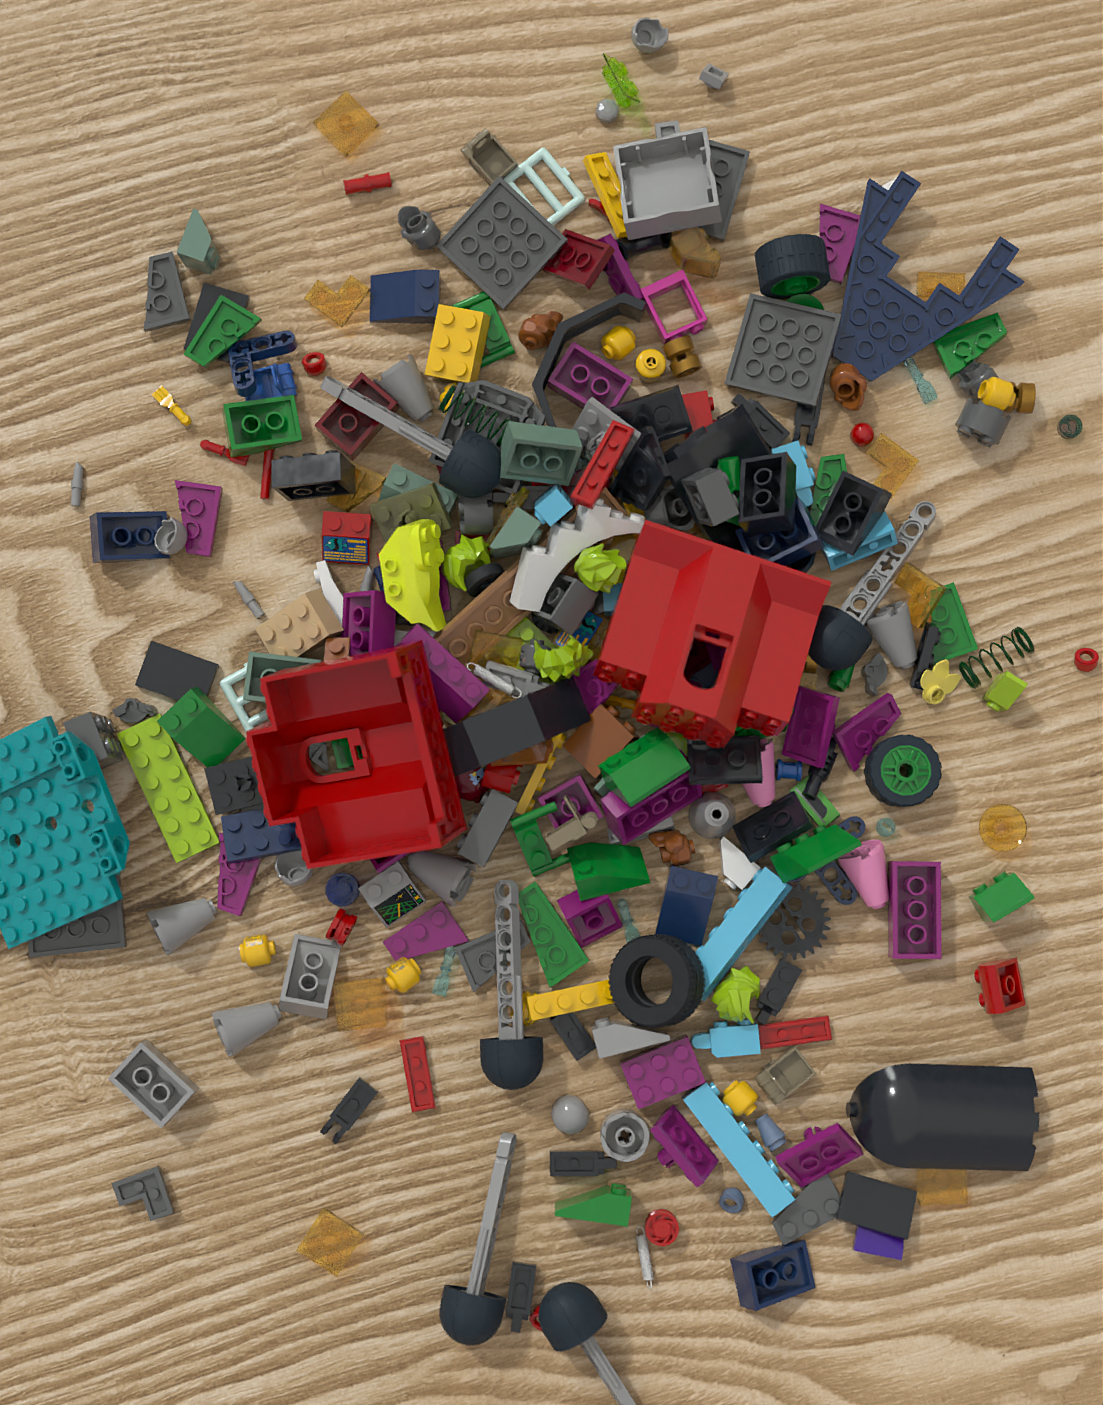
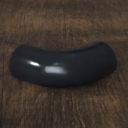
M672 232L632 240H628V237H621L616 239L624 260L627 261L643 253L668 249L672 244L673 237Z

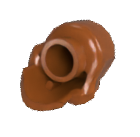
M549 311L547 315L534 314L531 318L524 320L518 333V339L521 344L529 350H540L544 347H549L558 324L563 320V315L556 311Z
M848 363L835 366L830 374V388L834 393V399L848 410H859L864 402V392L867 390V382L864 376L860 375V372L854 365Z
M673 829L671 831L648 834L649 840L656 847H659L663 864L670 862L674 867L691 862V854H695L693 840H688L680 830Z

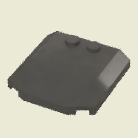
M485 380L458 383L451 400L452 403L460 392L465 390L464 397L456 414L457 417L471 399L476 397V402L467 424L482 406L487 404V409L478 431L492 414L498 411V416L489 438L506 418H509V421L544 426L547 419L545 414L529 397ZM461 396L447 411L438 435L439 439L452 446L468 429L476 431L483 412L482 410L468 427H465L464 423L472 405L471 403L457 420H453V415ZM494 417L479 433L487 438ZM506 423L490 440L491 442H493L494 444L497 443ZM496 446L501 453V446ZM431 453L428 462L443 467L446 460ZM501 478L495 488L517 496L523 480Z

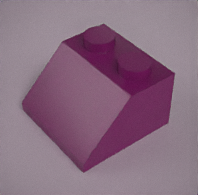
M576 890L557 900L581 948L623 927L608 894L580 901L578 891Z

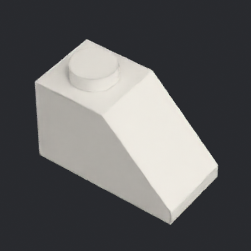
M721 837L719 848L722 875L726 877L724 882L733 890L737 887L743 890L760 867L754 862L750 863L743 852L725 837Z

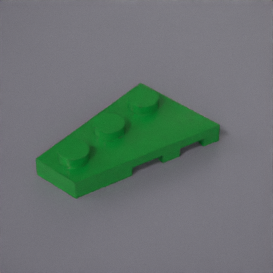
M997 312L956 327L932 344L949 379H951L1006 337L1007 330Z

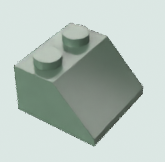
M193 208L177 254L185 266L212 275L213 269L218 268L221 257L199 211Z

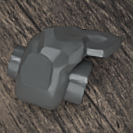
M405 206L399 210L398 223L403 227L400 231L402 238L406 239L410 244H414L420 250H431L436 247L441 231L431 218V214L423 210L420 212L418 207Z
M976 360L957 374L961 379L959 382L960 388L975 398H978V390L984 380H988L990 377L999 378L993 368L987 364L977 363Z

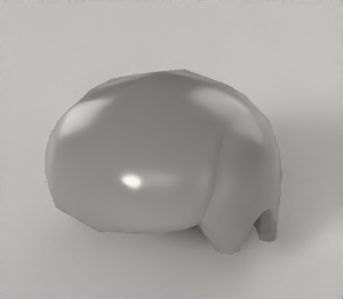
M647 17L638 19L631 29L632 42L639 51L648 54L657 52L668 40V28H663L660 25L659 19Z
M170 517V520H162V526L157 530L154 537L155 547L163 554H176L184 548L187 542V529L181 522Z
M301 851L277 856L275 869L278 877L284 884L297 887L306 883L312 877L313 868L307 869L306 863L302 859Z
M565 1095L559 1097L553 1104L551 1117L558 1130L562 1133L573 1135L581 1132L587 1126L589 1112L579 1097Z

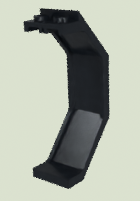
M622 293L558 324L532 383V394L535 403L547 417L544 426L557 427L544 391L566 342L616 316H625L640 323L644 316L645 301ZM580 438L583 448L579 458H582V455L585 451L584 448L586 440Z
M574 677L564 679L444 728L454 776L497 761L591 721Z

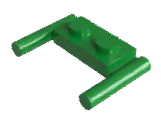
M484 291L451 305L452 307L469 308L470 310L484 312L491 317L485 343L490 354L482 357L480 368L515 353L490 296Z
M555 802L510 819L533 877L570 862L568 853L554 859L551 858L536 822V819L558 810Z

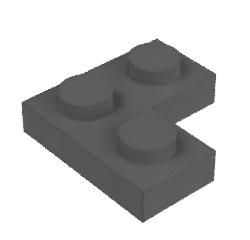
M160 1166L112 1183L119 1207L143 1198L150 1221L175 1212Z

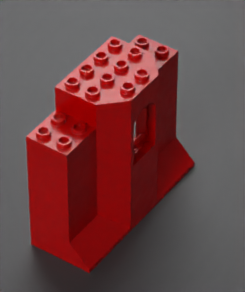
M645 520L632 548L623 583H621L593 676L598 677L600 681L605 683L614 682L620 684L626 690L639 691L631 715L637 722L644 725L653 724L659 726L665 732L683 734V737L689 740L699 739L705 741L708 746L713 748H724L734 735L736 725L744 729L753 728L759 730L765 736H778L789 723L816 622L830 589L831 581ZM706 631L720 635L719 640L706 636ZM693 638L726 649L714 688H697L686 681L683 672Z
M423 640L388 649L283 669L260 678V689L265 697L267 705L266 714L270 721L246 731V743L253 759L252 768L257 775L258 792L263 799L264 816L268 820L269 826L296 823V835L300 839L302 847L301 856L306 863L307 869L441 848L467 829ZM347 738L355 770L321 775L316 772L309 758L310 745ZM357 745L361 746L363 754L362 759H359L356 748Z

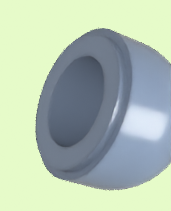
M734 1187L725 1189L719 1199L720 1206L730 1213L741 1211L744 1204L743 1193ZM732 1199L737 1204L734 1206L727 1205L725 1200Z

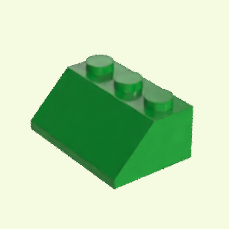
M659 728L647 732L646 735L628 744L624 749L608 757L598 765L607 788L630 807L691 769L672 739Z
M823 824L812 829L813 835L808 836L806 833L795 838L796 844L791 846L789 842L776 848L778 853L771 856L770 859L782 883L807 875L862 845L860 840L836 824L827 828Z

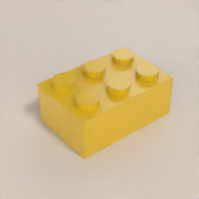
M439 304L425 375L434 379L455 383L478 381L491 317L484 312Z

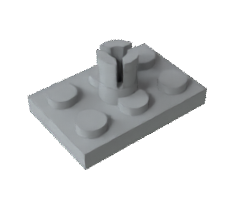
M593 397L587 401L572 428L577 430L579 438L586 440L585 447L591 451L590 454L592 456L612 420L633 428ZM636 429L615 468L618 472L641 435Z

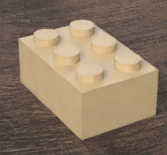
M321 589L304 593L255 628L270 654L305 658L324 645L326 638H334L344 631Z

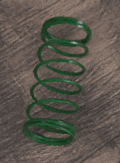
M452 384L440 403L438 410L446 413L461 396L454 412L453 420H457L472 403L464 426L468 427L483 410L475 432L479 434L494 417L487 434V439L491 440L506 423L500 438L495 444L500 447L509 418H506L489 438L497 419L498 411H495L478 431L486 412L487 404H484L467 424L476 402V397H473L456 417L465 394V390H462L444 411L445 406L457 388V385Z
M1018 626L1011 631L1012 639L1002 636L1000 639L1001 646L991 642L990 652L980 649V660L974 656H969V666L961 661L958 667L965 681L974 689L981 685V681L972 669L971 658L977 660L983 666L988 677L992 679L990 671L983 663L982 651L990 655L998 669L1003 672L1002 666L994 657L992 651L993 644L998 646L1004 652L1010 664L1014 665L1012 658L1005 651L1002 642L1003 638L1010 640L1022 658L1025 657L1014 640L1013 632L1022 648L1032 654L1035 648L1024 629ZM1020 634L1023 635V637H1024L1025 640L1027 641L1029 647L1025 644V642H1024L1023 639L1021 638Z

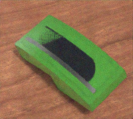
M807 776L794 786L790 793L795 791L806 813L818 826L825 824L827 827L840 816V813L821 790H819L816 800H810L802 795L809 776Z

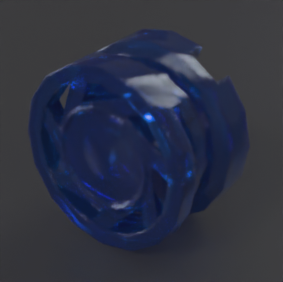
M337 873L327 881L325 893L332 904L348 906L359 897L360 890L358 888L360 885L353 875Z

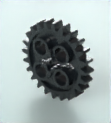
M798 882L796 889L792 888L782 901L790 915L798 917L796 924L804 934L805 939L799 937L792 925L786 926L785 922L788 919L779 906L776 910L782 914L781 922L779 924H772L767 920L757 933L763 935L759 943L768 942L765 950H769L772 947L775 948L774 956L781 951L783 952V959H786L788 953L792 954L793 960H796L797 953H800L805 958L806 950L814 954V945L822 947L818 941L820 938L827 940L823 930H830L831 928L824 924L826 921L831 920V918L825 917L824 913L829 908H822L820 906L825 901L824 899L818 901L815 899L818 895L817 891L812 895L809 894L810 886H807L803 891L801 890V883ZM797 897L802 901V907L799 911H792L788 907V902L791 898ZM807 917L813 918L816 923L815 929L810 932L802 928V921ZM785 931H792L795 934L796 939L793 944L787 945L782 941L781 936Z

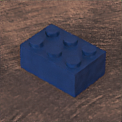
M800 498L795 500L794 529L748 536L743 528L736 530L745 553L786 567L825 547L807 506Z

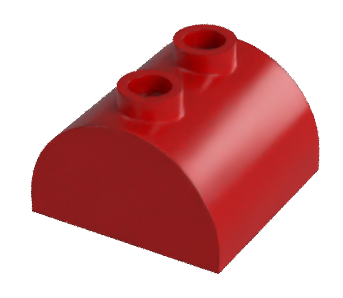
M1017 957L994 960L977 965L978 969L975 970L974 977L977 983H981L982 993L979 995V1003L982 1007H985L986 1014H1002L1026 1005Z

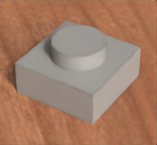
M708 63L699 79L704 81L708 87L720 90L726 82L729 73Z
M678 120L655 123L656 139L680 132Z

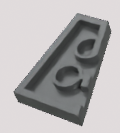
M520 920V946L522 950L531 941L522 920ZM496 930L455 947L472 991L475 992L497 972ZM507 933L505 936V943L507 945H510L511 943V936L509 933Z

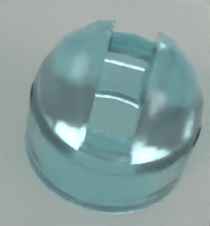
M881 818L877 821L875 828L880 836L888 837L895 832L896 826L892 819ZM883 822L892 829L890 832L881 825Z

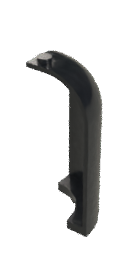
M740 404L718 416L716 421L706 426V429L704 425L688 435V439L681 444L676 443L663 454L671 473L669 480L706 540L744 552L736 534V530L742 527L727 521L715 526L699 524L681 482L682 479L705 468L717 469L718 460L722 458L739 456L741 465V459L772 454L743 404ZM795 493V500H797L799 497ZM816 552L787 567L807 573L814 563Z
M898 1064L878 1070L866 1077L856 1087L850 1101L846 1104V1115L850 1117L853 1132L860 1144L877 1159L900 1168L1028 1171L1036 1151V1146L1032 1145L1034 1132H1039V1113L1035 1112L1034 1098L1038 1097V1091L1031 1067Z

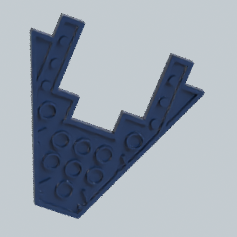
M903 171L899 173L889 190L870 178L867 181L841 309L842 320L832 357L841 363L854 365L860 372V375L870 382L1013 292L1025 282L1007 270V267L1020 249L1001 236L960 295L939 283L925 302L887 277L900 256L881 244V242L921 185L920 182Z

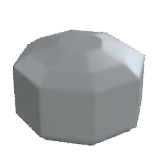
M605 98L598 102L596 116L600 122L610 124L617 119L619 107L614 100Z

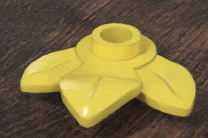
M947 659L938 662L932 671L925 670L921 677L922 697L929 704L940 703L946 694L951 693L961 679L959 674H949V661Z

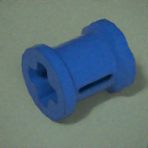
M777 759L776 780L780 781L781 778L801 781V761L796 763L782 762L781 759Z

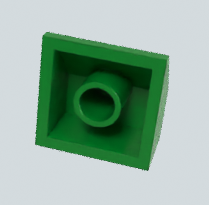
M1006 871L994 876V882L986 886L983 883L972 890L974 894L969 896L981 919L984 922L995 923L1035 899L1031 891L1015 873H1006Z

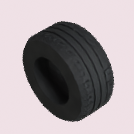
M665 934L639 936L623 945L613 959L608 981L610 984V995L613 997L612 1000L615 1003L614 1005L618 1007V1011L627 1020L638 1026L640 1025V1027L661 1028L676 1025L690 1017L701 1002L700 999L703 997V988L705 987L704 968L701 966V960H699L696 952L692 950V947L677 937ZM652 958L661 959L669 967L673 978L671 994L662 1004L652 1002L645 995L641 985L643 968Z

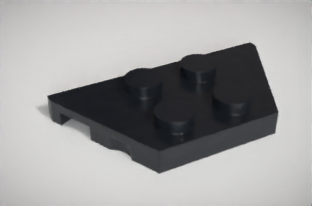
M652 426L644 428L608 489L613 497H618L622 499L623 503L633 504L635 508L643 511L649 510L671 476Z

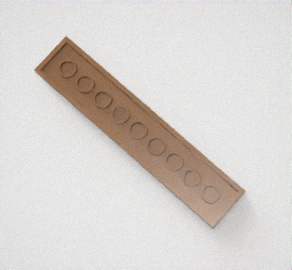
M605 487L599 498L603 499L604 504L612 510L623 512V515L628 516ZM579 504L561 521L575 523ZM549 532L536 545L546 548ZM612 537L598 541L587 548L595 547L602 543L605 545ZM581 552L560 571L561 574L571 576L575 572L574 566ZM520 558L433 636L466 668L468 663H475L531 612L530 610L517 609L510 602Z

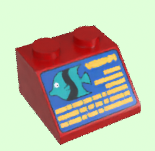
M323 511L321 534L322 561L370 566L373 517L371 514Z

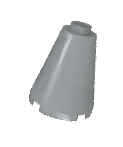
M410 354L407 356L408 362H405L404 359L399 361L380 375L382 377L381 381L375 378L373 382L398 403V406L414 421L420 419L423 422L433 415L431 409L434 406L413 355Z
M898 601L879 608L880 611L875 616L874 613L871 614L864 624L895 667H901L902 670L915 665L914 661L918 657L907 601Z
M705 792L702 797L691 803L688 819L691 827L698 835L708 839H717L725 836L733 828L736 820V811L732 801L726 795L719 792ZM715 809L719 813V818L717 819L712 816V812Z
M426 850L412 852L407 861L409 871L446 903L454 907L457 906L456 900L459 902L463 900L473 882V878L470 877L471 871L476 872V864L471 861Z
M205 898L150 910L146 913L158 940L163 945L162 948L165 954L168 956L215 920L214 914L217 911L211 900L207 902Z
M271 1002L219 1010L211 1013L222 1044L225 1045V1052L228 1058L236 1055L279 1024L278 1019L282 1018L277 1005L272 1006Z

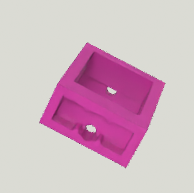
M683 269L640 289L643 295L641 300L646 302L645 308L663 345L689 333L695 335L705 329L704 326H706L708 319ZM681 287L696 321L667 334L651 300Z

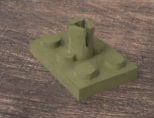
M435 482L374 502L369 506L385 543H387L397 527L420 519L434 520L439 525L441 531L450 529L453 526Z

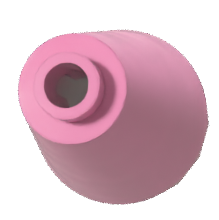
M760 739L763 782L742 784L752 804H757L758 807L771 805V801L775 799L774 744L772 739L768 743L767 739Z
M875 839L862 841L861 846L839 857L838 862L866 906L879 909L884 907L889 900L884 845L880 840Z

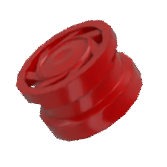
M340 908L325 938L334 939L338 945L343 946L358 916L354 914L348 915L344 909Z
M656 1209L650 1212L645 1219L644 1227L650 1242L657 1246H667L676 1240L679 1226L672 1212L667 1209Z

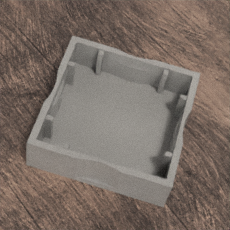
M706 127L674 133L663 138L644 139L613 146L616 170L621 187L620 198L628 240L722 222Z

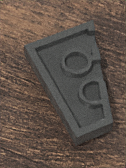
M171 251L149 257L144 331L148 332L191 321L174 253Z
M828 1174L806 1185L796 1196L795 1200L785 1207L772 1221L783 1245L837 1217L840 1196Z

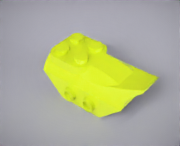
M420 519L397 527L380 551L379 559L386 602L411 624L422 623L436 632L447 625L439 598V567L444 561V552L440 547L439 540L441 530L434 520Z

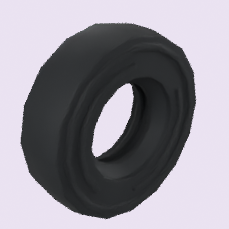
M490 563L471 572L464 580L469 596L477 597L505 572L502 566L498 563Z

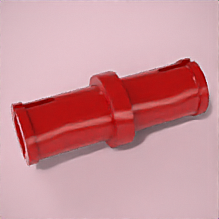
M389 172L372 176L364 174V177L343 180L346 195L364 191L372 193V190L392 187Z

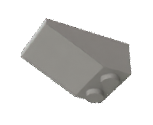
M294 934L279 1000V1011L327 1019L341 946L336 941Z
M609 1017L595 1020L596 1025L591 1026L599 1059L670 1040L667 1031L640 1027V1025L618 1020L610 1021Z

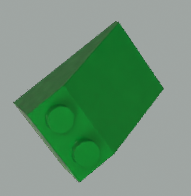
M294 395L223 404L222 414L230 458L257 454L302 441Z
M198 686L191 688L157 720L161 727L177 743L207 768L219 765L246 739Z
M588 842L567 848L580 901L651 883L640 847Z
M612 1183V1186L606 1185L555 1202V1216L628 1227L632 1201L631 1191L626 1188L625 1184Z

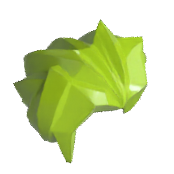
M461 535L460 543L456 546H451L444 554L441 573L453 587L466 591L465 578L475 569L491 563V552L488 551L490 544L486 543L482 536L469 539Z
M603 543L584 549L574 566L575 572L578 573L584 585L594 591L600 590L610 593L613 585L623 583L627 564L625 559L619 556L620 550H602Z
M569 634V642L566 646H559L550 651L542 649L539 643L534 640L535 653L533 660L543 679L550 677L554 683H557L562 676L570 679L572 674L579 676L581 666H584L594 654L593 651L587 649L588 646H582L578 640Z
M748 966L743 967L741 970L731 967V972L716 987L711 1001L718 1005L716 1010L719 1011V1017L734 1022H743L747 1018L753 1024L754 1021L749 1010V1004L753 997L759 998L760 978Z

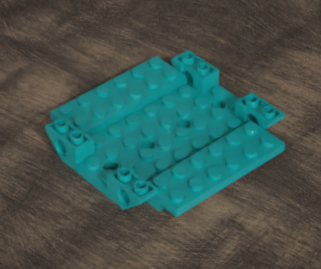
M46 716L0 739V929L8 949H11L124 899L115 876L119 875L120 871L125 870L130 846L129 838L95 752L71 731L59 735L52 716ZM89 800L94 805L93 812L89 811L87 807ZM52 817L57 822L56 829H54L51 825ZM16 835L20 837V846H18L15 842Z

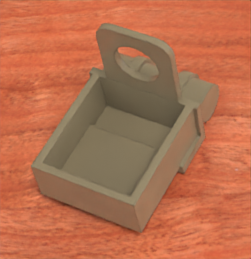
M487 129L478 132L476 137L467 142L461 149L462 154L468 159V163L490 185L499 176L504 178L518 167V162L496 139L495 135H492Z
M567 794L564 796V799L575 817L547 833L545 840L552 851L569 841H575L584 836L588 829L594 828L598 822V816L594 812H588L582 816Z
M793 1045L776 1060L773 1059L764 1066V1070L759 1072L754 1079L758 1082V1086L768 1095V1099H771L776 1105L785 1097L788 1098L790 1094L817 1073Z

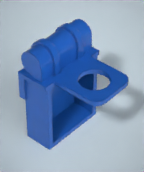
M275 363L271 366L254 370L257 390L251 396L245 397V400L250 401L288 395L296 397L297 386L294 382V373L290 363L280 365ZM247 380L243 381V385L245 386L247 385Z

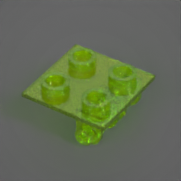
M605 53L602 54L607 63L602 67V74L609 84V88H614L612 93L615 94L614 97L618 105L626 109L631 106L630 101L632 100L640 103L637 96L639 90L633 81H629L627 77L629 72L622 61H617L615 57H610Z

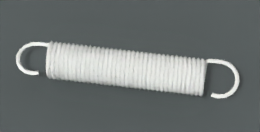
M479 664L476 665L473 672L474 675L487 681L509 696L514 692L515 686L507 683ZM518 689V690L520 691V696H519V697H514V696H512L513 698H520V697H521L522 692H521L520 689Z
M644 1232V1235L636 1236L643 1280H650L651 1288L649 1286L648 1288L652 1289L651 1281L654 1277L647 1237Z

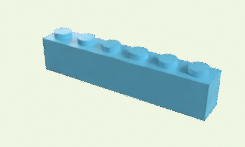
M767 867L756 872L751 886L748 889L745 888L740 893L738 903L734 908H729L724 914L723 919L725 920L719 927L716 926L708 936L710 939L705 946L702 945L696 950V955L701 960V966H703L705 974L704 993L702 994V999H700L702 1001H706L793 888L787 882L782 883L780 877Z
M706 1082L694 1087L683 1095L682 1099L770 1216L774 1217L795 1200L791 1194L795 1190L786 1179L784 1181L779 1179L776 1175L780 1172L772 1160L767 1162L762 1156L765 1152L757 1140L753 1143L747 1136L750 1131L742 1120L737 1123L732 1116L734 1114L730 1107L720 1101L717 1096L721 1093L714 1083L708 1084Z

